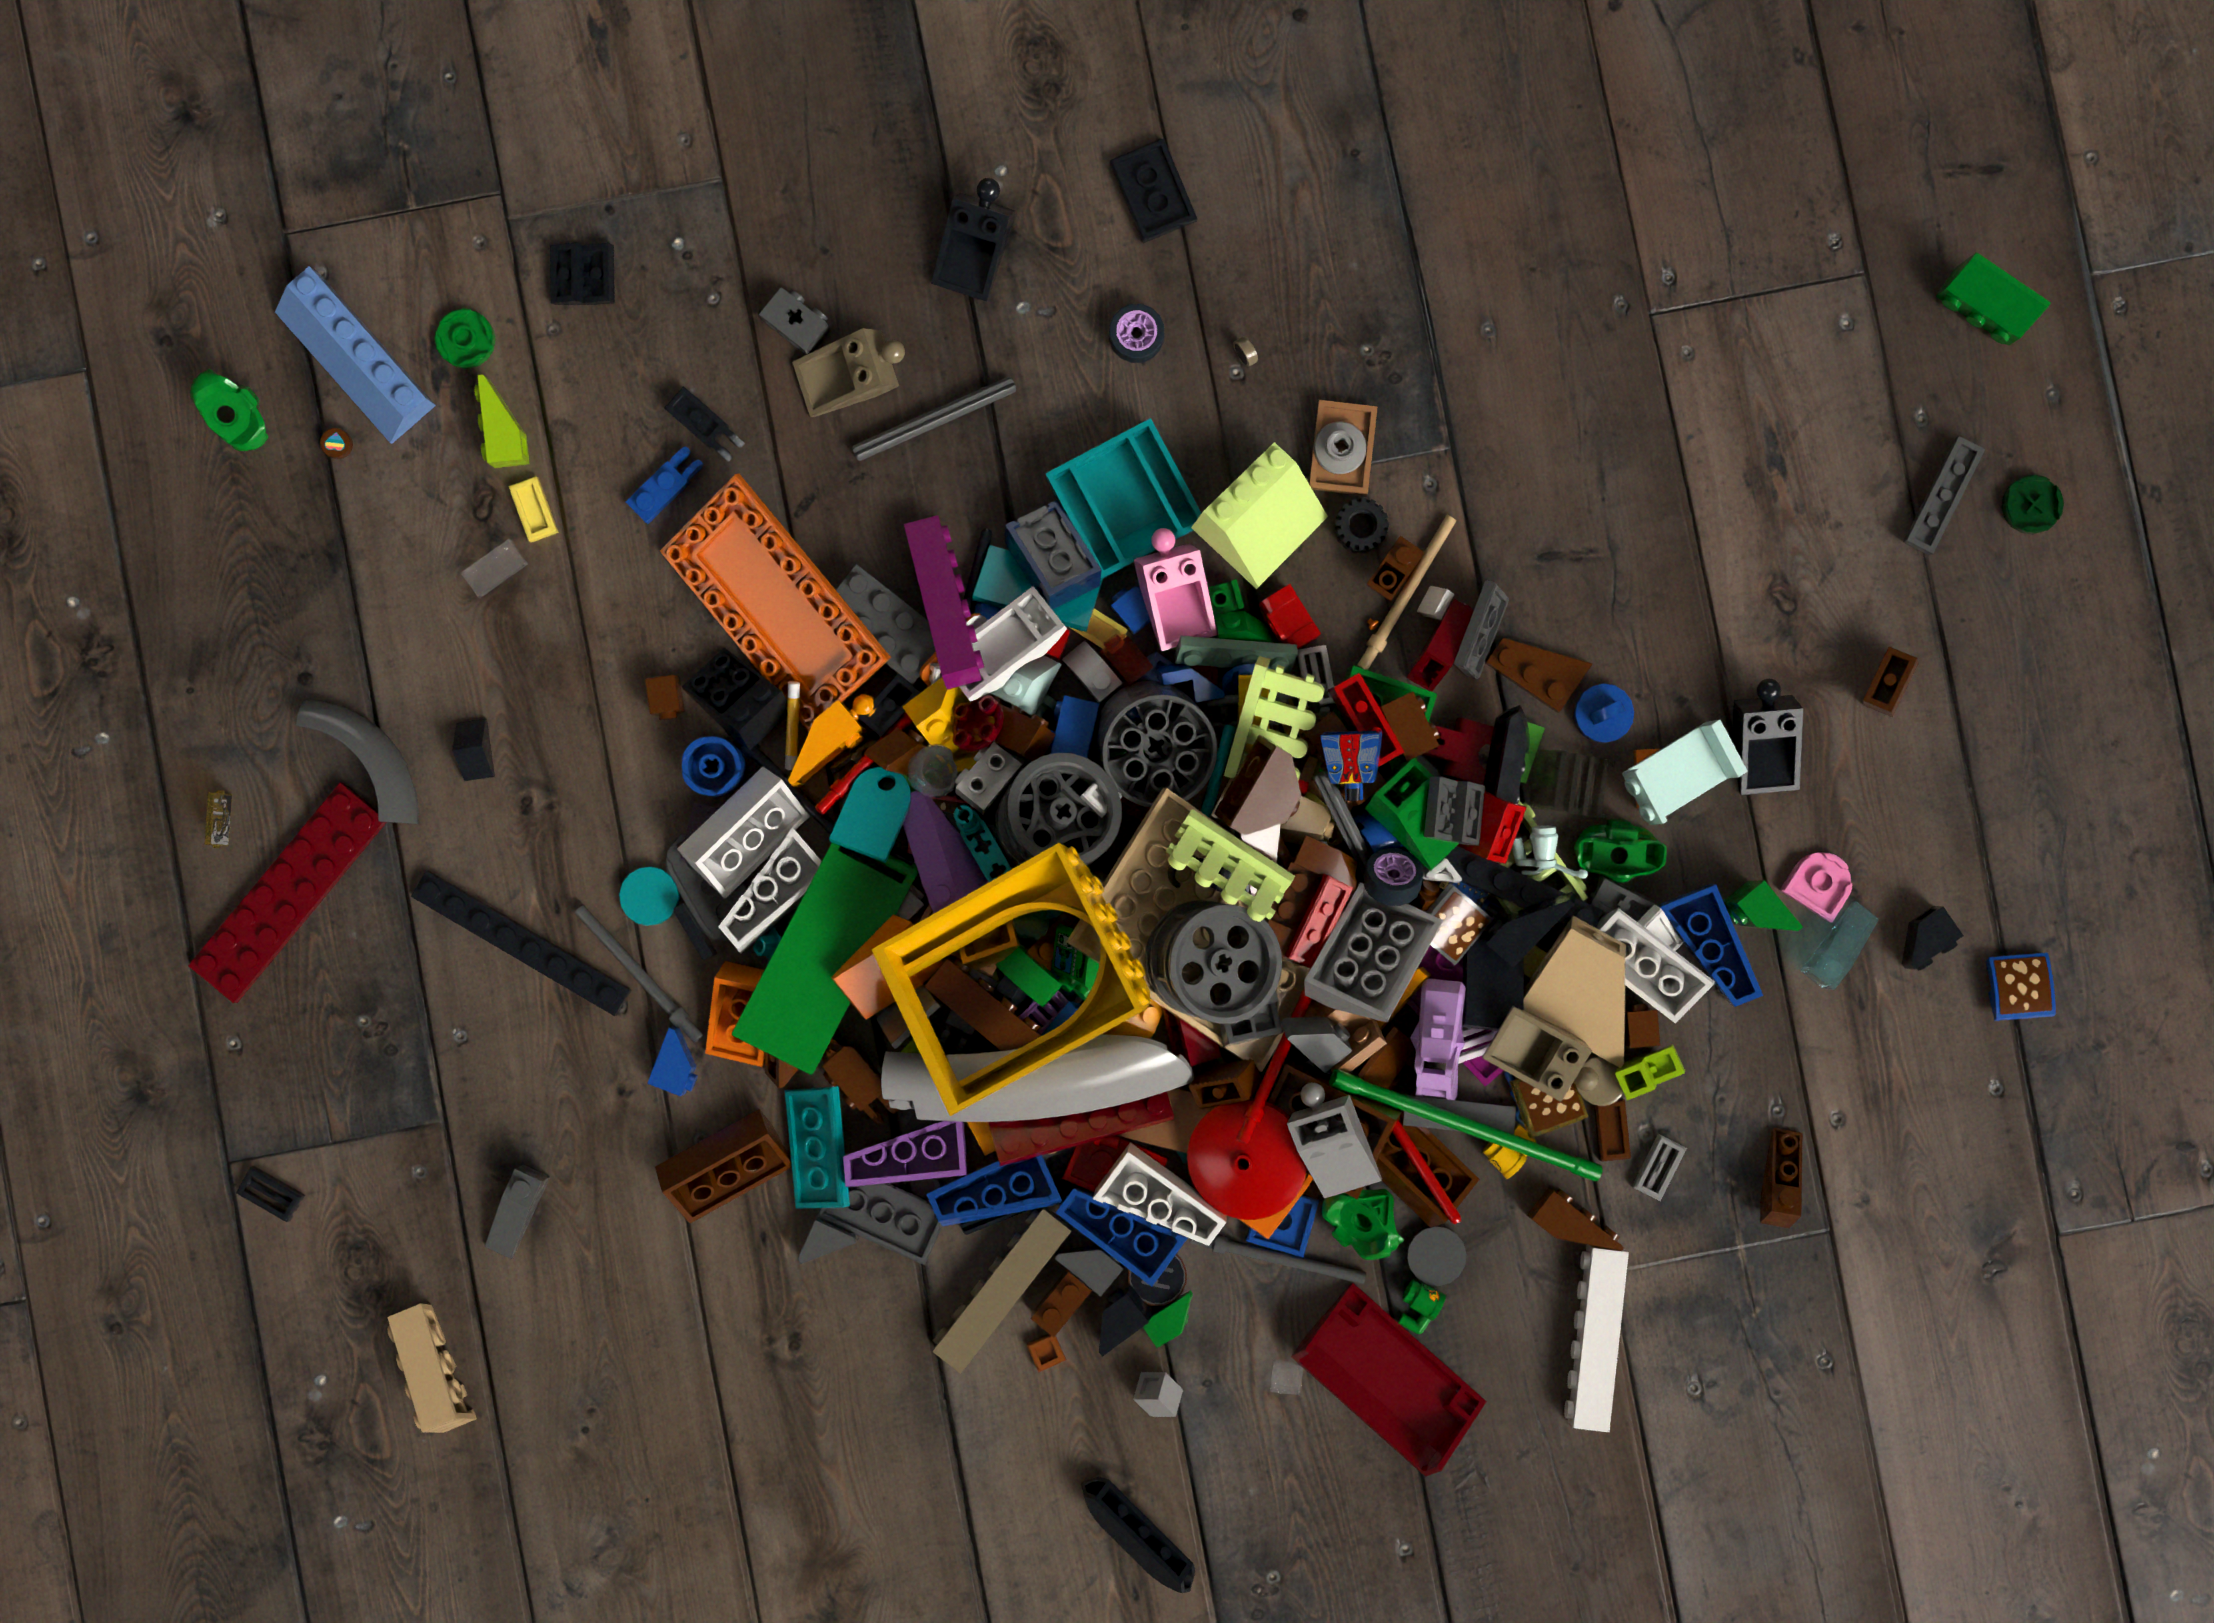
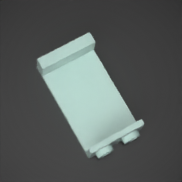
M1714 720L1703 723L1624 771L1622 775L1625 779L1627 791L1635 797L1639 805L1641 817L1649 825L1664 824L1667 822V815L1728 778L1740 777L1748 771L1721 720Z

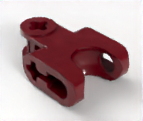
M1464 718L1456 719L1454 730L1435 726L1440 736L1437 739L1439 746L1423 753V755L1444 761L1441 773L1444 777L1484 785L1486 770L1480 765L1478 757L1481 748L1485 744L1491 745L1494 727Z

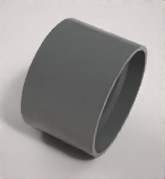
M1142 681L1122 688L1105 703L1095 723L1094 747L1097 758L1106 774L1112 779L1118 792L1135 804L1151 808L1163 788H1168L1187 801L1205 786L1215 768L1217 740L1211 723L1184 691L1171 684L1163 685L1160 681ZM1172 702L1181 705L1175 717L1170 720L1168 716ZM1133 707L1136 708L1142 720L1137 721V725L1125 714ZM1153 713L1162 714V720L1158 725L1148 724V719ZM1189 725V732L1186 736H1176V729L1179 726ZM1127 732H1138V737L1135 741L1131 743L1123 741L1124 735ZM1150 736L1158 741L1159 747L1162 750L1160 753L1151 746L1149 742ZM1200 738L1199 747L1186 746L1195 739ZM1109 748L1126 749L1127 753L1110 758ZM1185 754L1192 755L1190 764L1187 766L1178 765L1181 756ZM1133 760L1141 762L1140 768L1136 772L1130 773L1126 771L1129 762ZM1175 769H1177L1181 773V775L1176 779H1174V776L1171 773ZM1160 772L1168 773L1164 783L1156 784L1153 782L1156 774ZM1147 775L1144 786L1136 785L1138 780Z

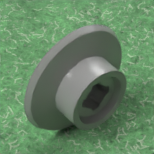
M1342 421L1324 426L1318 432L1314 441V455L1317 462L1325 470L1334 474H1346L1357 469L1362 464L1367 451L1366 440L1362 432L1356 426ZM1344 441L1347 449L1338 452L1334 444Z

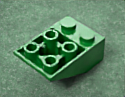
M1413 758L1374 794L1365 809L1431 871L1459 843L1424 837L1430 777L1434 776Z

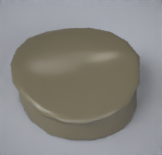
M1590 1054L1583 1067H1590L1596 1071L1599 1078L1598 1084L1593 1090L1583 1091L1573 1082L1576 1092L1589 1103L1598 1106H1606L1617 1102L1623 1094V1090L1615 1075V1071L1619 1067L1596 1054Z

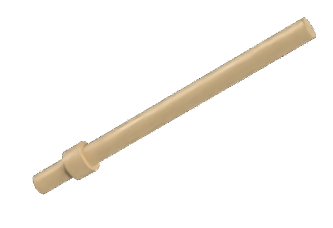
M1445 516L1378 631L1369 638L1366 644L1368 648L1357 664V667L1368 670L1377 654L1382 653L1387 645L1385 640L1456 523L1453 517Z

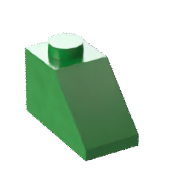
M1245 611L1215 615L1217 639L1278 643L1268 624Z

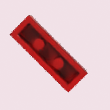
M1360 673L1328 689L1329 694L1351 731L1382 730L1378 767L1404 753L1401 744Z

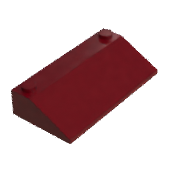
M1351 1283L1307 1333L1291 1356L1424 1476L1442 1471L1487 1402L1354 1283Z

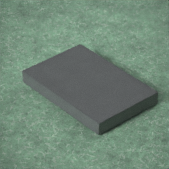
M1488 580L1484 582L1454 664L1467 677L1475 680L1480 678L1509 602V598L1495 582Z

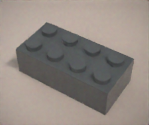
M856 564L836 591L891 656L885 664L916 687L921 681L919 675L921 667L936 651L928 620Z

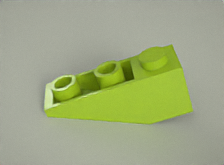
M477 375L478 384L475 385V396L477 402L481 403L482 413L478 414V425L480 431H484L485 443H481V453L484 461L487 460V463L494 468L530 464L525 432L491 380L484 375Z

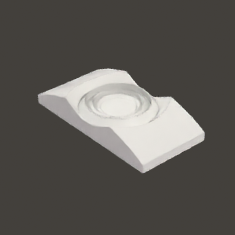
M1034 586L975 629L978 642L972 644L974 651L980 650L984 668L979 669L982 680L959 686L970 702L1003 687L1016 670L1024 664L1044 656L1067 630Z

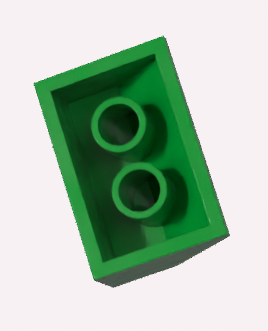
M1977 252L1955 267L1936 295L1937 298L1942 300V304L1947 309L1958 311L1967 317L1968 323L1977 328H1983L1991 334L1993 340L2008 346L2019 340L2051 304L2050 301Z

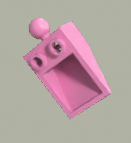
M1166 528L1156 530L1152 535L1151 542L1153 547L1159 552L1136 558L1134 563L1140 590L1160 650L1164 651L1177 647L1180 636L1209 638L1218 635L1200 550L1190 543L1173 548L1175 545L1173 532ZM1188 564L1189 569L1184 570L1185 566ZM1159 572H1164V576L1156 578Z

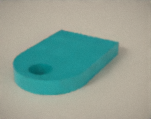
M882 767L869 769L859 775L852 785L829 838L830 842L886 863L911 805V792L906 779L901 774L887 771ZM883 778H891L895 781V786L889 791H884L878 787V783Z

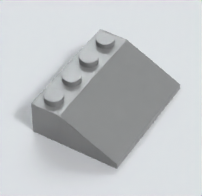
M1360 882L1304 980L1305 996L1336 1010L1388 1022L1443 920L1409 904L1389 906L1377 902L1367 893L1364 884Z

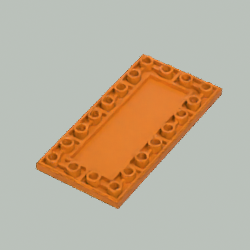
M740 473L735 474L660 550L662 555L760 674L779 688L786 700L788 698V682H800L799 721L808 732L815 718L837 700L843 703L891 658Z

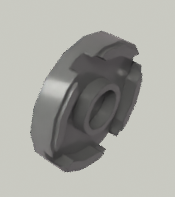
M1428 1226L1420 1229L1412 1236L1406 1253L1408 1266L1416 1278L1427 1285L1434 1286L1449 1284L1458 1278L1465 1267L1467 1256L1464 1243L1459 1236L1449 1228L1442 1226L1432 1228Z

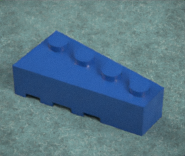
M1042 1155L1000 1166L999 1161L926 1194L942 1227L1063 1203Z

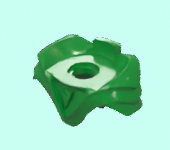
M207 369L194 378L190 388V397L199 414L212 431L238 451L255 450L264 445L268 435L265 422L258 411L260 399L250 387H244V385L237 386L228 378L216 374L211 369ZM219 407H231L235 412L234 420L231 422L221 421L217 416Z
M1609 819L1606 825L1587 827L1580 834L1574 846L1578 863L1583 870L1600 874L1616 882H1627L1640 875L1652 874L1666 864V845L1658 841L1647 829L1633 826L1626 819ZM1616 847H1623L1627 852L1625 861L1618 864L1612 862L1610 857L1612 850Z
M1387 1189L1362 1190L1358 1199L1346 1193L1324 1199L1322 1215L1327 1222L1335 1227L1331 1232L1332 1236L1343 1247L1351 1244L1361 1258L1376 1260L1389 1257L1391 1252L1395 1251L1398 1245L1404 1241L1396 1230L1393 1211L1394 1198Z

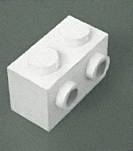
M995 742L989 748L985 747L979 750L974 757L976 764L970 771L965 768L955 780V783L958 784L955 793L982 815H984L1021 770L1022 766L1019 761Z

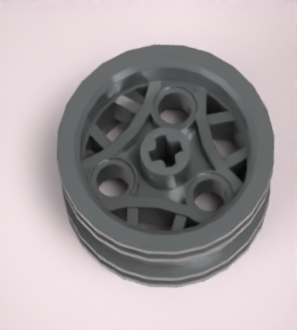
M1054 753L1042 756L1029 763L1016 776L1013 783L1006 789L1000 799L995 814V833L998 844L1005 857L1014 867H1017L1057 843H1061L1064 846L1075 843L1080 859L1089 867L1111 846L1118 834L1122 819V808L1118 790L1110 776L1099 765L1088 758L1072 753ZM1093 783H1096L1105 805L1107 804V813L1101 818L1074 790L1082 795ZM1040 784L1050 786L1052 796L1042 794L1039 788ZM1019 806H1028V819L1020 817ZM1081 817H1089L1093 822V828L1088 829L1084 827L1081 823ZM1033 835H1042L1046 840V846H1038L1033 840Z

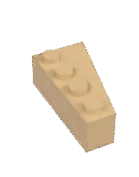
M420 1303L387 1317L389 1321L388 1335L391 1341L395 1343L398 1351L396 1361L400 1370L404 1371L407 1381L405 1383V1391L408 1398L413 1401L415 1408L413 1418L416 1426L422 1432L444 1433L476 1420L474 1410L467 1411L463 1398L467 1396L464 1385H460L453 1376L456 1368L453 1357L447 1350L443 1351L442 1345L446 1343L432 1305Z

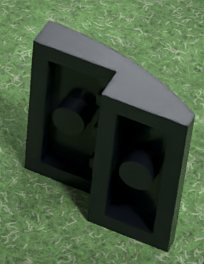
M577 242L550 245L551 304L601 305L615 303L614 245L609 242L580 245Z

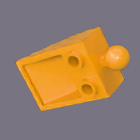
M867 694L857 696L853 701L851 710L844 703L837 700L815 718L789 776L788 782L792 786L800 788L845 749L850 748L852 750L865 739L862 735L867 730L858 719L860 715L869 714L868 717H870L875 712L876 708L873 710L874 698Z

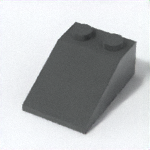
M925 981L914 990L929 1019L944 1003L924 987L927 984V981ZM895 1001L879 1011L881 1015L876 1020L891 1045L896 1049L911 1036V1033Z

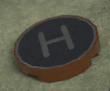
M1176 1254L1152 1287L1128 1269L1129 1285L1134 1288L1146 1304L1151 1306H1164L1174 1302L1182 1294L1187 1281V1270L1178 1254Z

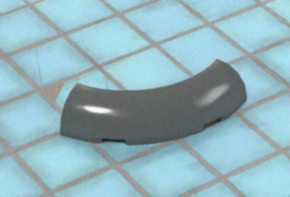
M304 700L297 715L296 726L328 734L347 746L358 757L366 768L375 788L378 802V821L419 824L417 792L415 787H413L412 779L408 772V765L391 739L370 720L341 705L321 700Z

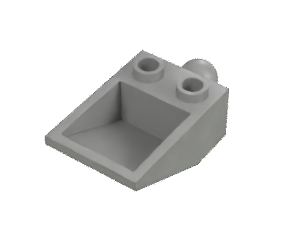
M1313 1082L1306 1084L1302 1088L1300 1096L1302 1102L1309 1106V1108L1293 1112L1287 1125L1297 1151L1323 1197L1328 1198L1382 1181L1350 1095L1323 1103L1325 1099L1323 1087ZM1317 1121L1316 1126H1311L1308 1124L1310 1122Z

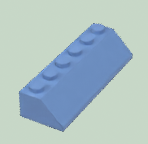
M308 266L286 286L275 313L391 444L436 406L318 272Z

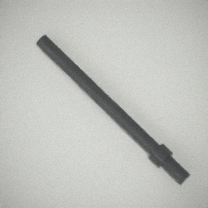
M584 905L579 907L575 914L664 1009L670 1016L668 1019L676 1028L679 1026L694 1043L697 1042L703 1034L688 1019L690 1015L682 1007L678 1008Z
M1218 1234L1209 1246L1190 1239V1244L1212 1248V1252L1224 1254L1229 1252L1364 1284L1366 1272L1230 1241L1228 1237Z

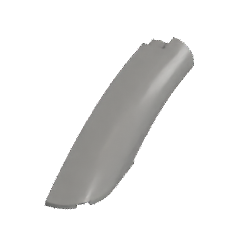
M1101 1034L952 1116L949 1115L920 1053L885 1052L881 1087L883 1099H888L890 1108L900 1110L915 1109L916 1117L920 1120L1000 1122L1059 1117L1137 1101L1191 1083L1194 1080V1072L1188 1061L1181 1054L1175 1056L1167 1050V1045L1161 1042L1138 1036ZM1017 1049L979 1054L946 1055L959 1082Z

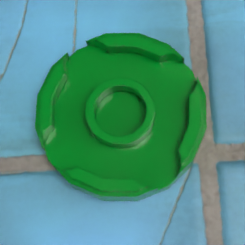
M465 308L453 310L439 322L440 325L434 337L436 348L442 358L453 366L464 369L478 367L487 361L494 351L496 341L494 328L487 318L480 313Z

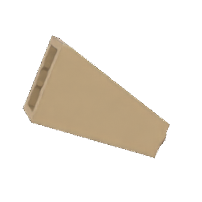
M1230 778L1210 816V819L1218 823L1220 826L1228 830L1230 833L1235 834L1234 829L1230 828L1227 824H1225L1220 818H1218L1214 814L1224 794L1226 793L1231 782L1233 781V778ZM1301 796L1297 812L1292 817H1289L1286 823L1280 825L1281 838L1284 842L1300 845L1305 835L1318 841H1323L1324 838L1329 840L1336 824L1332 822L1333 818L1328 807Z

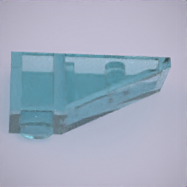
M1853 901L1800 971L1823 989L1835 990L1853 967L1879 919L1857 901Z

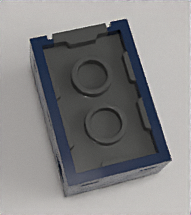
M1057 500L1049 503L1048 507L1043 506L1018 518L1017 522L1012 521L1005 525L1004 542L1032 587H1035L1052 610L1100 586L1102 570Z

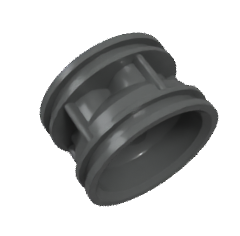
M1196 900L1174 907L1157 922L1147 942L1145 967L1148 980L1154 992L1170 1008L1206 1021L1230 1024L1250 1018L1269 1002L1279 984L1282 970V955L1278 939L1270 925L1264 919L1260 922L1251 919L1247 914V908L1213 901ZM1199 927H1204L1210 936L1209 945L1202 949L1197 948L1193 943V933ZM1232 927H1235L1241 936L1240 944L1235 948L1231 947L1227 941V934ZM1245 961L1243 974L1240 979L1238 977V967ZM1195 962L1200 968V975L1193 982L1186 983L1182 978V969L1187 963ZM1222 982L1225 986L1224 996L1219 1001L1213 1003L1210 999V990L1213 985Z

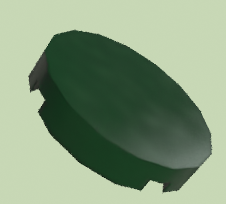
M2029 475L2017 479L2008 486L2002 498L2001 508L2005 520L2013 529L2024 534L2034 535L2049 530L2063 514L2064 500L2061 490L2057 485L2054 486L2049 481L2050 479L2039 475Z

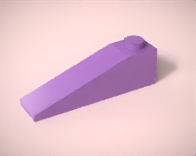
M923 788L911 792V805L903 822V827L933 913H936L989 883V881L984 876L961 834L948 821L945 814Z

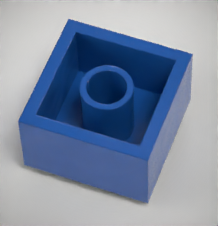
M1065 695L1063 702L1057 701L1053 719L1058 721L1056 731H1052L1056 736L1048 750H1051V754L1072 753L1088 758L1099 712V703Z

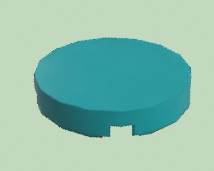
M644 867L635 870L627 876L622 883L619 897L621 907L627 917L635 923L649 926L661 924L674 914V908L679 904L680 893L673 878L664 869Z

